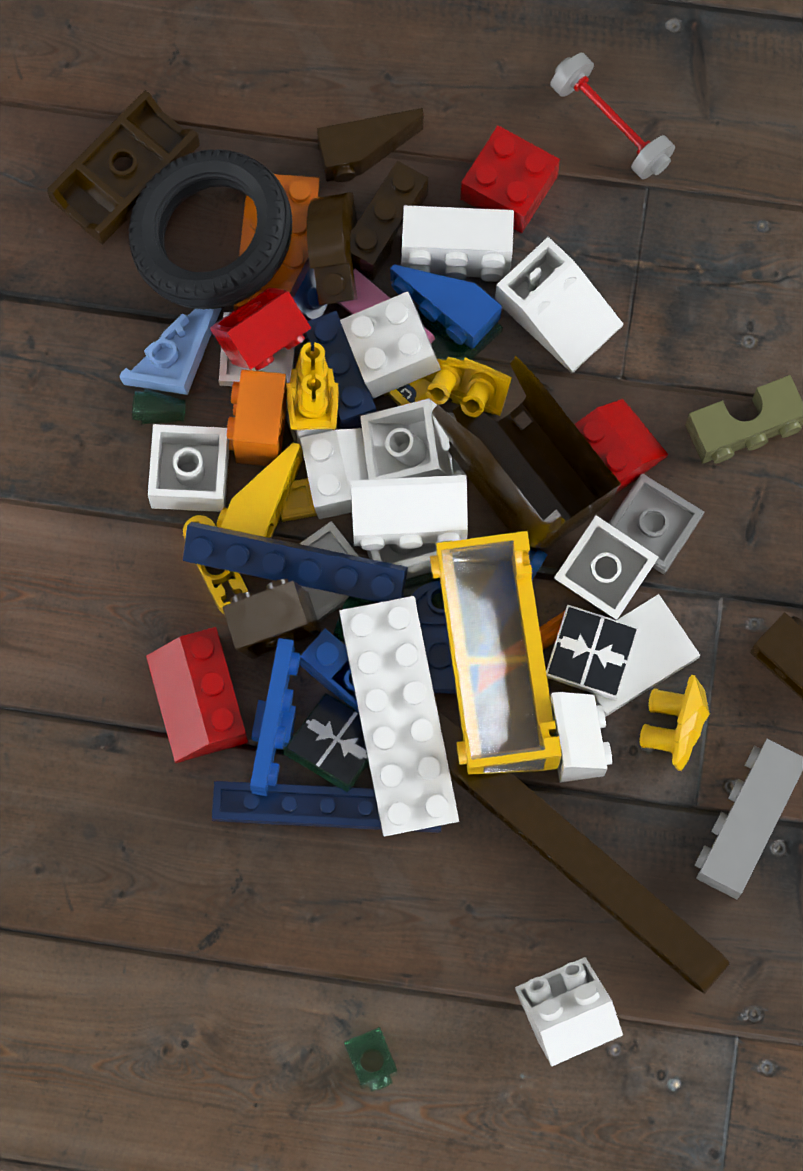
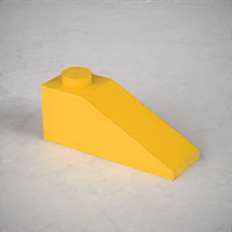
M293 442L231 499L229 507H223L217 520V527L272 538L281 516L285 500L287 501L292 483L304 458L301 445Z

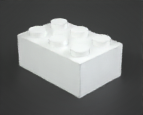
M404 206L402 266L463 280L466 277H481L482 280L488 282L500 281L510 272L514 210Z

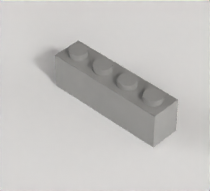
M766 739L761 748L754 745L744 765L750 768V771L745 781L737 779L728 797L734 803L728 815L723 812L720 813L711 831L717 837L711 848L704 845L694 865L700 868L696 877L697 880L736 900L742 894L803 771L802 756L769 739Z

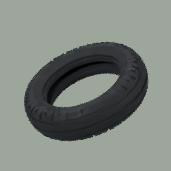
M210 149L184 155L163 167L159 174L156 173L146 184L147 187L143 188L139 194L129 225V244L133 261L142 278L156 293L184 307L218 309L237 304L251 297L274 277L277 270L281 267L290 246L292 212L284 188L267 167L242 153L223 149ZM211 187H229L248 195L256 206L257 227L250 245L239 258L221 269L210 272L188 271L176 266L168 259L164 244L166 226L174 210L185 199L198 191Z

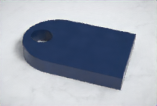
M433 581L418 588L411 596L415 597L433 692L457 694L445 610L438 609L432 604L433 597L442 592L440 581ZM456 583L466 657L478 658V606L471 593ZM478 659L477 666L468 667L472 694H477Z

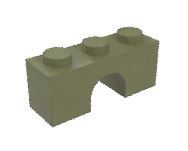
M791 375L756 388L752 401L757 409L758 416L753 420L739 421L733 418L723 401L689 413L685 426L702 464L711 460L714 463H721L733 457L735 451L745 447L749 451L755 450L767 444L768 439L774 436L781 435L782 438H786L798 433L802 429L801 426H803V401Z

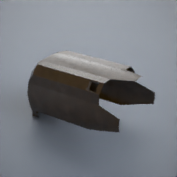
M515 355L510 366L526 398L510 414L496 422L484 412L477 417H470L462 411L460 405L452 410L456 418L455 420L438 404L433 409L432 414L452 443L448 452L511 533L527 531L530 547L545 549L599 512L615 496L621 483L612 474L540 380ZM524 411L532 422L522 430L515 421V418Z

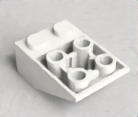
M549 237L496 285L495 300L571 373L577 370L623 326L622 321L574 260Z

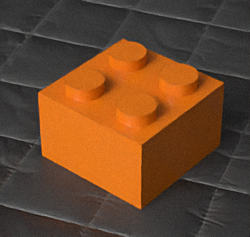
M241 369L240 382L233 381L231 404H233V415L235 417L229 416L227 439H229V450L235 453L236 463L268 466L282 453L286 421V374Z

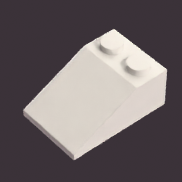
M362 428L332 430L300 437L313 505L318 518L323 519L351 513V480H369Z

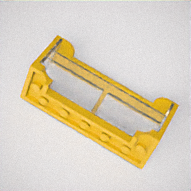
M527 531L436 543V555L430 556L433 579L440 578L463 735V741L457 742L458 759L460 765L467 764L468 775L558 769L562 756L559 736H554L556 725L555 721H553L532 584V568L528 554L530 545Z

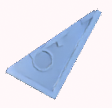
M221 308L194 309L188 316L182 313L162 333L160 339L151 343L144 350L146 357L131 371L125 368L121 372L120 379L123 385L188 395L212 334L210 327L216 324Z

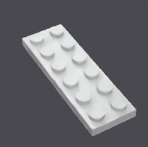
M411 596L339 610L383 837L459 822L415 597Z

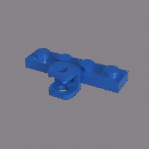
M278 638L267 700H258L251 735L252 741L258 742L250 783L252 794L267 796L269 785L276 786L279 773V764L273 763L276 748L283 749V746L288 747L292 742L296 722V706H291L293 690L288 689L290 675L297 676L300 663V653H295L294 640Z

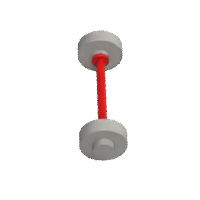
M578 53L572 58L564 59L555 69L556 74L551 80V87L561 97L569 95L574 90L576 92L581 90L638 148L636 152L638 156L634 160L631 169L641 179H646L652 174H660L670 164V157L675 150V145L665 135L656 138L652 142L650 140L644 142L587 84L589 81L588 76L594 68V63L584 53Z

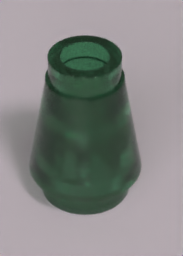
M145 388L143 392L134 391L132 420L140 421V425L183 422L186 400Z

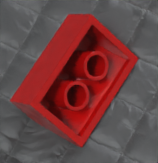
M216 627L180 636L146 655L175 763L248 743Z

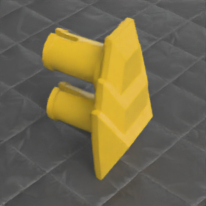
M311 342L301 348L296 368L291 369L290 383H286L291 430L336 429L338 383L334 382L333 369L328 368L323 346L314 342V351H311Z
M452 357L437 359L441 370L425 376L431 383L426 391L427 398L441 405L447 402L449 397L452 399L451 402L460 404L462 411L470 417H477L482 412L500 416L512 377L468 358L460 360Z
M695 675L689 677L684 694L661 691L655 688L651 691L648 705L649 711L651 713L657 712L678 716L677 728L674 730L644 724L640 733V747L671 752L673 756L672 764L678 771H682L688 762L692 749L701 735L703 724L710 714L705 689Z

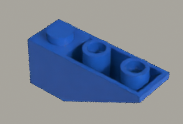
M395 264L390 268V281L394 291L398 295L408 291L412 300L419 305L420 312L432 322L437 320L446 327L448 336L459 345L465 343L473 349L501 319L502 305L475 283Z
M325 628L300 656L299 665L326 689L358 711L346 646Z

